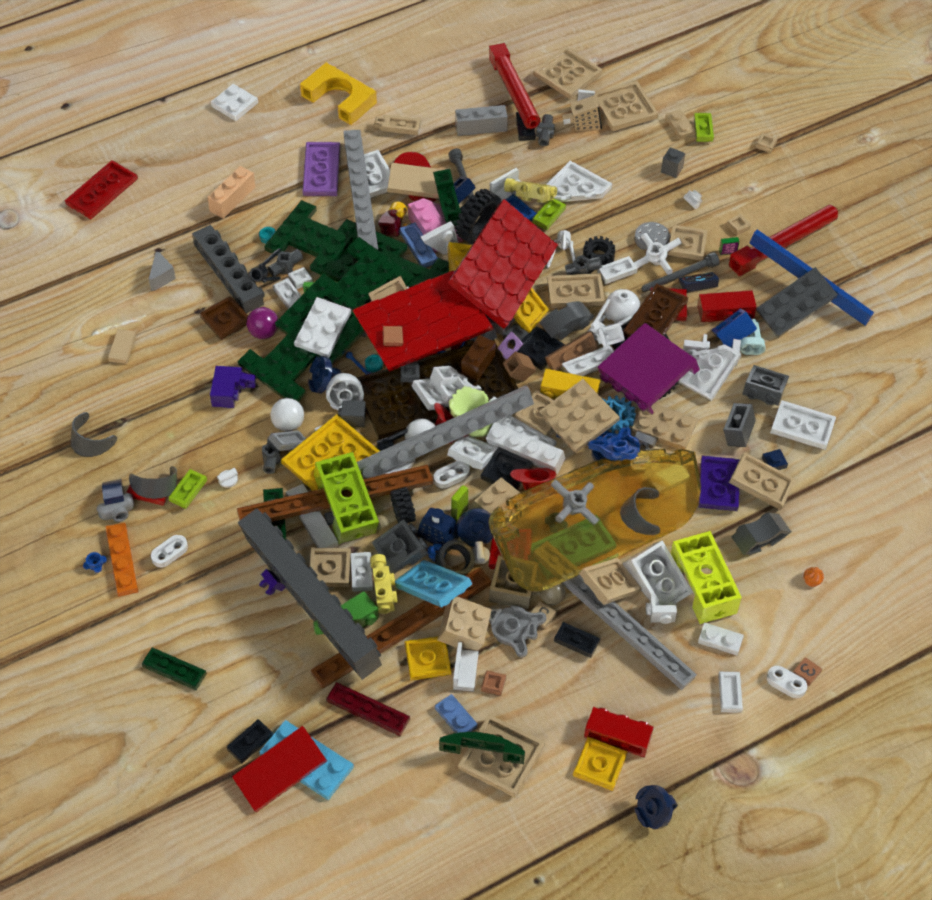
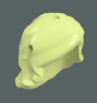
M464 386L461 390H456V394H452L453 398L448 401L450 413L455 418L488 403L489 398L482 390L479 391L475 388L472 389L470 386ZM493 423L469 435L471 437L487 436Z

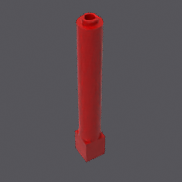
M505 43L490 45L489 60L494 70L498 71L525 127L528 129L536 128L540 124L541 119L510 60V52Z
M829 204L769 238L783 248H786L837 220L838 210ZM747 245L730 255L728 266L741 277L755 269L757 263L768 257L755 247Z

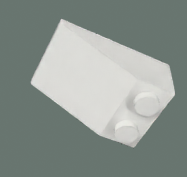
M663 540L653 543L622 563L640 585L641 591L649 600L650 596L655 595L656 605H675L693 593Z

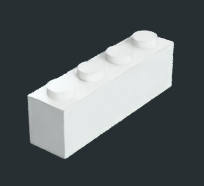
M496 422L493 423L486 437L488 444L528 459L539 468L552 469L556 472V475L565 460L563 450Z

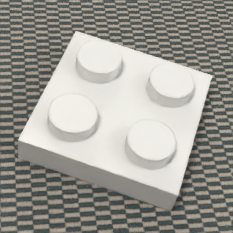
M232 84L211 101L213 108L235 121L258 104L257 97L235 84Z
M468 435L459 438L449 448L447 455L456 461L470 465L472 468L482 470L489 463L497 447Z

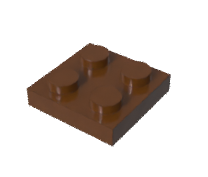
M231 296L200 313L201 319L220 340L247 325L248 315Z

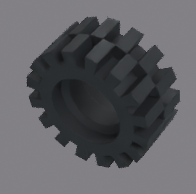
M594 236V240L589 238V241L585 242L583 255L589 259L600 256L602 266L614 262L615 244L613 245V242L609 241L607 237L604 240L603 236H600V239ZM603 251L605 254L598 255L593 252Z
M404 487L390 491L392 507L397 522L399 523L403 519L407 523L414 522L416 514L408 489Z

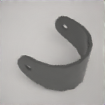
M83 412L76 416L72 422L71 448L75 453L84 457L101 455L115 445L117 437L111 435L101 440H92L78 434L77 430L89 419V414Z
M171 466L170 476L155 479L142 478L131 473L129 474L130 486L136 494L145 498L155 499L170 496L177 487V469Z
M647 487L638 489L623 503L620 515L628 528L644 535H657L660 533L658 526L647 522L639 514L635 503L636 499L658 498V490Z

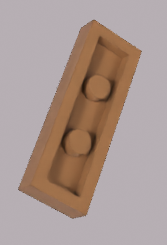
M586 332L544 358L549 369L561 371L562 363L598 349L592 332Z

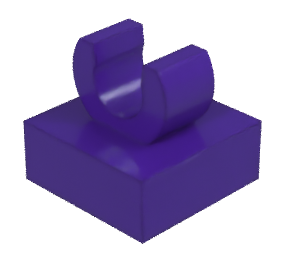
M265 569L261 575L264 580L260 582L259 586L265 588L269 584V588L265 592L266 594L272 595L275 590L283 591L286 588L271 570Z

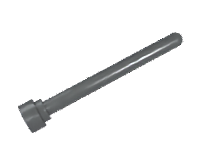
M457 148L452 149L448 153L450 161L456 165L459 176L467 177L462 164L463 155L461 150ZM473 191L467 196L469 201L471 200L470 197L474 195Z
M715 252L709 253L704 260L647 283L641 289L643 292H647L656 283L663 285L706 266L713 268L720 263L718 255Z

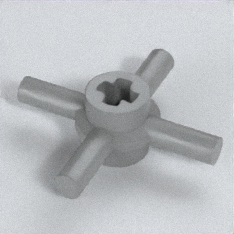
M556 479L552 482L551 486L564 497L563 510L555 517L557 522L561 523L569 514L575 515L579 513L593 525L599 521L586 508V496L594 488L592 483L588 482L581 491L574 490L569 492Z

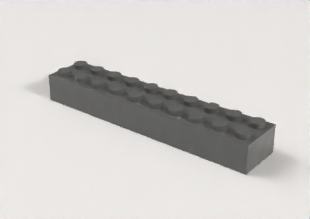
M256 508L238 522L247 542L314 622L318 620L319 629L363 680L382 665L379 659L381 654L377 650L378 646L371 637H366L365 631L359 623L355 624L351 613L346 608L343 610L340 606L341 602L335 594L331 595L329 593V588L325 582L318 580V575L311 566L307 567L303 556L300 553L296 554L292 543L282 537L281 530L271 524L272 521L265 512L262 514Z

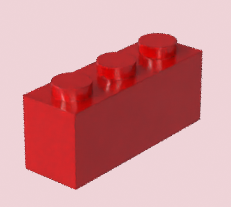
M753 290L699 294L697 303L701 322L724 321L740 308L746 311L749 317L753 319L757 308Z
M593 707L585 728L584 738L590 737L645 758L654 726L645 721L630 719L623 714L611 713L605 708Z

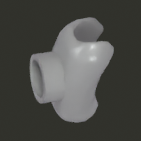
M125 493L123 502L109 505L99 504L97 506L99 517L103 520L113 519L115 522L126 520L129 515L128 512L134 507L133 497L130 493Z

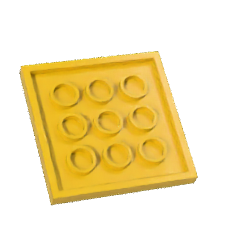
M336 414L283 457L281 463L314 491L319 490L314 478L315 462L350 452L354 453L356 462L380 452V450Z

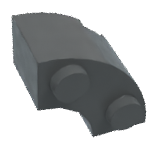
M575 301L566 303L567 307L559 311L556 308L543 318L540 324L551 338L562 340L571 332L583 330L587 327L594 315L582 302Z
M768 512L755 522L739 526L731 537L743 555H751L761 552V547L769 543L772 546L777 544L792 531L779 514Z

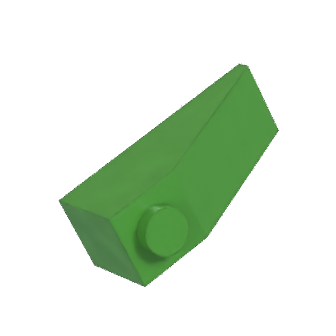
M365 591L341 605L343 610L346 608L351 613L355 624L359 623L362 628L374 624L379 618L377 606ZM318 620L313 622L316 635L324 634L318 627Z

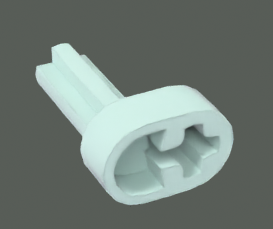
M752 319L757 330L751 333L750 337L741 339L740 351L745 355H760L766 350L765 341L761 338L759 323L756 322V319Z

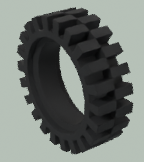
M480 189V191L475 192V196L472 195L470 197V201L467 200L466 207L461 209L463 212L459 213L458 217L460 219L456 222L458 224L455 227L457 236L470 244L475 242L501 202L499 196L487 189Z

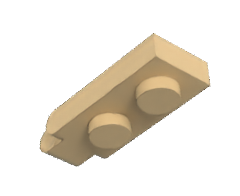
M393 115L377 116L374 122V127L380 128L381 131L418 136L421 119Z

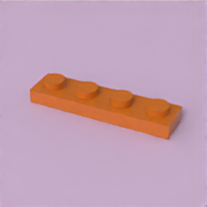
M126 523L106 526L118 596L138 593Z

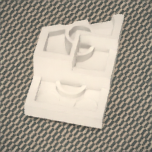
M451 366L434 367L430 379L414 380L412 384L413 389L428 411L435 410V403L448 407V401L453 398L452 394H456V390H461L464 386L481 390L479 385L473 386L467 381V377L458 373Z

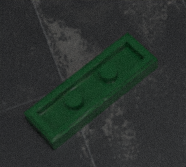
M153 647L141 663L143 668L196 691L207 674L206 670Z

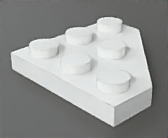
M569 161L546 184L557 187V195L554 199L560 202L600 199L612 188V183L572 161Z
M727 345L690 354L696 359L700 370L695 375L688 371L678 383L712 402L741 357L740 352Z

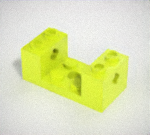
M711 531L673 541L671 556L680 571L685 573L695 594L692 608L699 624L737 614L742 597ZM708 568L712 573L704 574L701 569Z

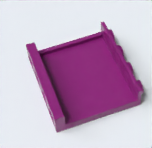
M646 323L598 366L599 377L605 383L609 382L618 393L621 391L629 401H634L642 411L646 410L651 415L654 413L651 406L688 371L695 375L700 370L693 356Z

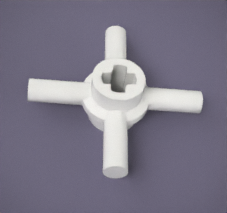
M647 233L642 234L641 238L648 249L645 257L634 262L636 267L639 268L651 262L654 265H661L667 275L671 274L673 270L666 261L667 252L682 244L680 239L677 238L663 246L659 242L653 243Z

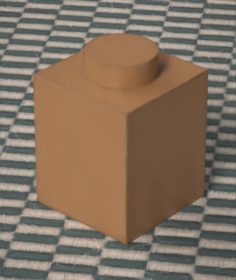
M516 351L503 363L511 378L523 382L536 371L529 356Z

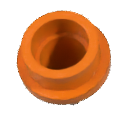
M810 567L805 570L803 577L807 585L816 587L823 582L824 574L818 567Z

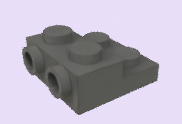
M753 365L742 395L747 396L749 399L764 401L768 405L779 406L789 376Z
M404 519L372 542L377 552L386 556V566H389V571L394 574L409 563L414 565L428 554L425 550L428 548L422 538L418 539L415 535L418 533L416 527L412 523L408 524Z

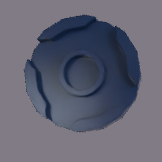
M316 357L309 370L312 373V380L308 379L309 389L311 392L320 394L325 392L331 377L342 373L341 370L332 368L331 360L328 357Z
M480 508L470 509L463 513L456 525L457 534L461 541L472 547H475V543L478 541L486 544L489 543L497 530L492 514Z
M659 785L644 786L638 791L635 800L638 799V807H635L638 820L644 827H650L655 830L668 825L672 818L673 810L678 806L674 797L669 795Z

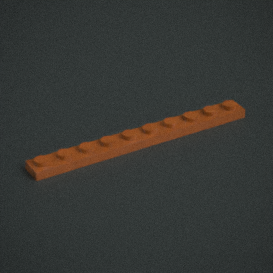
M428 465L363 479L370 499L390 495V491L404 487L411 490L433 485ZM324 489L240 507L237 508V514L240 521L258 508L262 514L265 512L271 521L274 522L329 509L330 506ZM346 489L341 492L344 497L352 496L350 490Z
M479 567L466 575V577L470 578L472 585L464 593L458 595V597L468 600L491 586L492 581ZM423 601L366 637H371L378 646L377 650L382 653L444 615L446 606L441 608ZM338 653L311 669V674L323 689L353 671V668Z

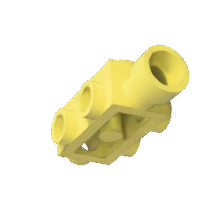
M507 178L504 184L505 192L513 193L516 191V196H520L521 200L531 201L534 198L538 199L537 202L548 203V201L554 200V197L557 195L556 186L520 182L511 178Z
M383 554L373 555L370 557V565L373 568L378 612L380 614H387L390 611H395L394 603H398L397 593L392 591V585H395L394 573H390L389 566H386V556Z

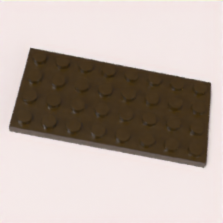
M473 344L412 362L419 363L420 380L430 379L434 367L451 366L461 374V360ZM497 344L495 357L480 379L475 381L467 377V381L470 384L481 387V390L487 394L488 401L493 397L499 398L518 389L514 379L509 376L503 365L505 360ZM401 367L392 371L384 369L357 377L361 382L364 392L363 401H365L366 411L378 440L405 430L416 419H427L432 423H436L439 415L436 410L428 411L413 389V382H401Z

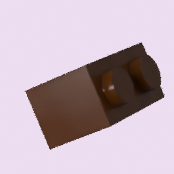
M479 335L461 360V374L478 381L495 357L496 342Z

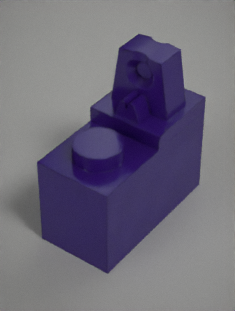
M216 366L210 392L212 407L234 408L235 401L239 400L241 389L255 388L256 376L242 372V367Z

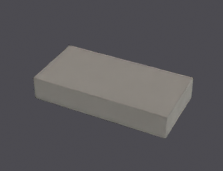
M299 430L271 433L268 439L279 451L296 448L306 438Z

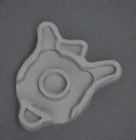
M510 605L511 607L504 609H492L489 623L491 624L494 637L502 644L511 646L518 657H525L528 653L525 640L537 639V627L546 622V614L543 612L530 613L515 605Z

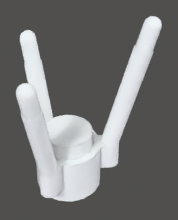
M566 230L559 231L554 242L563 250L569 247L574 263L576 257L571 234ZM555 251L546 265L547 269L550 267Z
M610 299L606 300L587 331L592 332L596 341H598L596 334L599 333V328L605 327L602 322L606 315H603ZM628 316L627 318L620 321L621 326L625 324L627 321H629L632 317Z

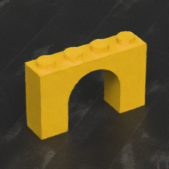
M327 62L300 83L301 96L312 103L331 90L348 92L350 96L338 105V117L350 125L377 104V95L373 88L368 87Z

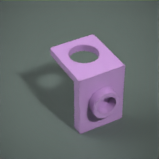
M510 332L498 349L507 360L515 351L517 352L523 343L513 332ZM511 339H514L516 343L513 349L508 348V342Z

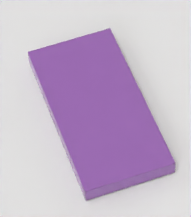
M306 142L303 196H337L340 142Z

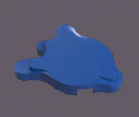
M627 427L620 429L617 435L606 434L602 439L592 440L588 443L589 449L598 451L604 457L611 460H632L638 456L640 451L639 440L631 436V430Z

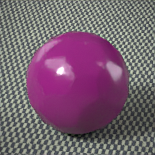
M256 308L247 317V329L255 338L268 339L274 336L278 330L275 326L278 316L270 308Z

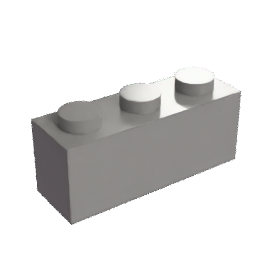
M505 105L455 110L457 136L507 131L508 116Z

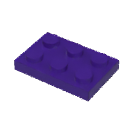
M701 456L699 508L738 512L739 488L730 484L729 481L740 459Z

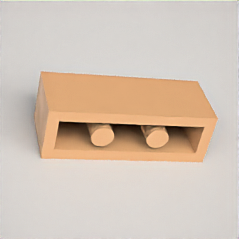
M239 166L207 197L210 212L224 219L256 187L254 173Z

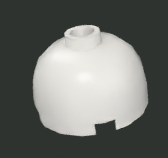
M615 290L607 298L610 299V302L604 314L609 321L611 319L618 323L628 316L633 317L640 307V301L637 295L630 290Z
M349 373L335 375L326 387V399L333 409L338 410L342 408L343 400L363 401L364 392L361 382L356 376Z

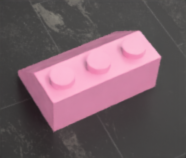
M424 198L408 204V219L411 223L416 222L423 235L445 224L439 204ZM457 236L458 243L463 242V239Z

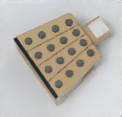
M596 95L571 103L572 113L562 115L564 125L574 123L575 131L577 132L602 129Z

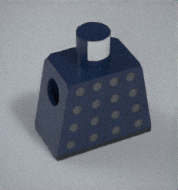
M429 508L420 522L417 536L432 544L439 543L441 545L450 540H458L459 535L457 534L455 519L445 514L442 509Z

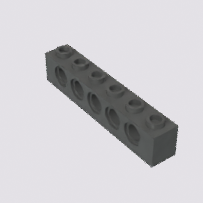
M209 225L193 232L194 246L244 312L248 313L263 306L265 294L262 288L257 287L256 282L248 275L244 264L239 263L237 255L230 251L228 243L226 241L223 242L219 231L214 230Z

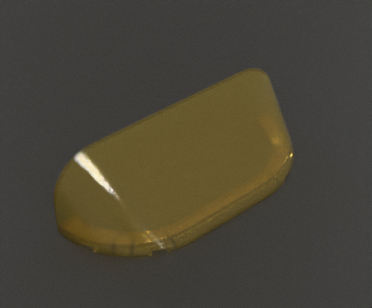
M665 449L640 450L638 456L632 460L610 461V459L603 458L523 491L506 500L507 506L503 509L502 507H497L490 515L488 524L513 580L526 590L544 591L580 575L579 573L583 568L615 559L683 527L694 515L700 500L701 483L696 454L694 451L676 449L674 453H666ZM555 479L569 492L574 490L581 491L588 482L594 485V488L586 496V508L599 519L595 525L581 513L569 514L561 523L556 521L555 517L563 510L564 497L551 486ZM647 487L659 491V497L656 499L635 500L639 514L647 522L660 528V533L657 535L637 533L628 528L621 519V506L638 489Z

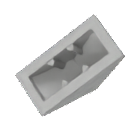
M160 252L155 253L149 276L151 291H155L176 279L174 267Z

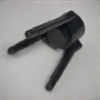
M278 248L265 261L251 269L249 275L254 281L265 283L281 279V277H267L268 269L265 267L281 249Z
M408 429L377 440L378 450L382 451L393 446V440L405 436Z

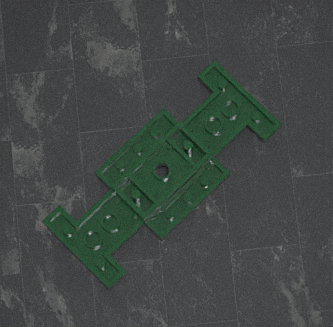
M301 200L265 244L264 249L272 254L278 248L281 249L280 252H284L288 246H292L315 256L316 258L310 265V270L320 275L324 273L332 280L339 282L356 264L355 262L358 261L347 251V248L358 238L356 223L346 219L338 230L312 220L311 217L317 211L316 206ZM376 232L378 250L414 275L415 280L408 286L409 288L449 272V262L440 258L435 261L430 269L401 258L407 250V244Z
M358 237L347 248V251L359 261L338 283L323 273L275 322V326L286 334L283 340L264 359L249 349L237 361L238 365L248 373L255 375L256 379L283 399L290 398L299 402L306 394V390L294 381L316 357L321 355L298 348L294 345V342L316 298L318 297L351 309V314L329 357L333 366L365 332L353 310L371 301L368 293L401 276L406 287H408L415 280L414 275Z

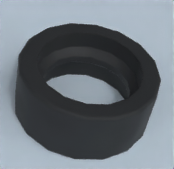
M460 540L446 542L440 547L435 556L436 565L464 576L472 570L475 563L473 550L468 544ZM454 549L462 553L466 562L465 567L460 571L449 568L444 560L446 551Z

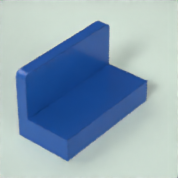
M740 308L714 327L712 332L721 340L723 345L732 348L733 339L741 340L756 331L757 327L747 312Z

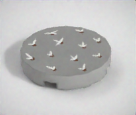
M647 222L636 229L635 242L640 249H648L641 238V235L644 233L648 234L653 243L659 242L663 246L669 243V231L662 224Z

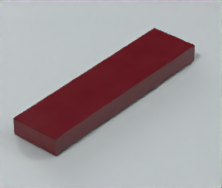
M338 682L335 683L326 698V702L400 737L410 721L409 715Z

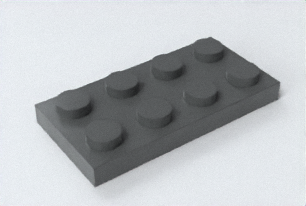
M815 267L756 308V311L777 338H779L831 302L838 294Z

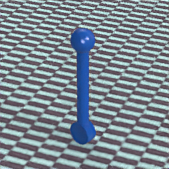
M352 352L346 353V358L351 359L365 373V375L372 373L371 371H367L353 357Z

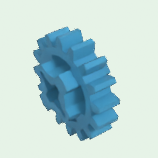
M617 395L615 399H612L610 396H608L607 401L603 399L620 417V421L609 428L612 430V433H615V430L620 431L622 428H629V425L633 426L636 413H634L635 407H631V401L626 403L624 397L619 400Z

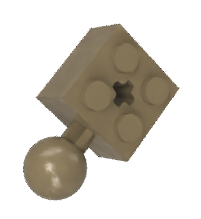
M498 555L490 587L489 602L507 606L515 605L528 610L532 594L540 595L542 600L549 605H556L563 601L566 590L564 585L556 579H549L543 584L536 583L537 563Z

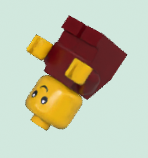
M399 201L393 202L389 210L381 216L378 221L381 234L398 237L400 228L408 225L405 223L401 226L402 220L407 213V207L404 203Z

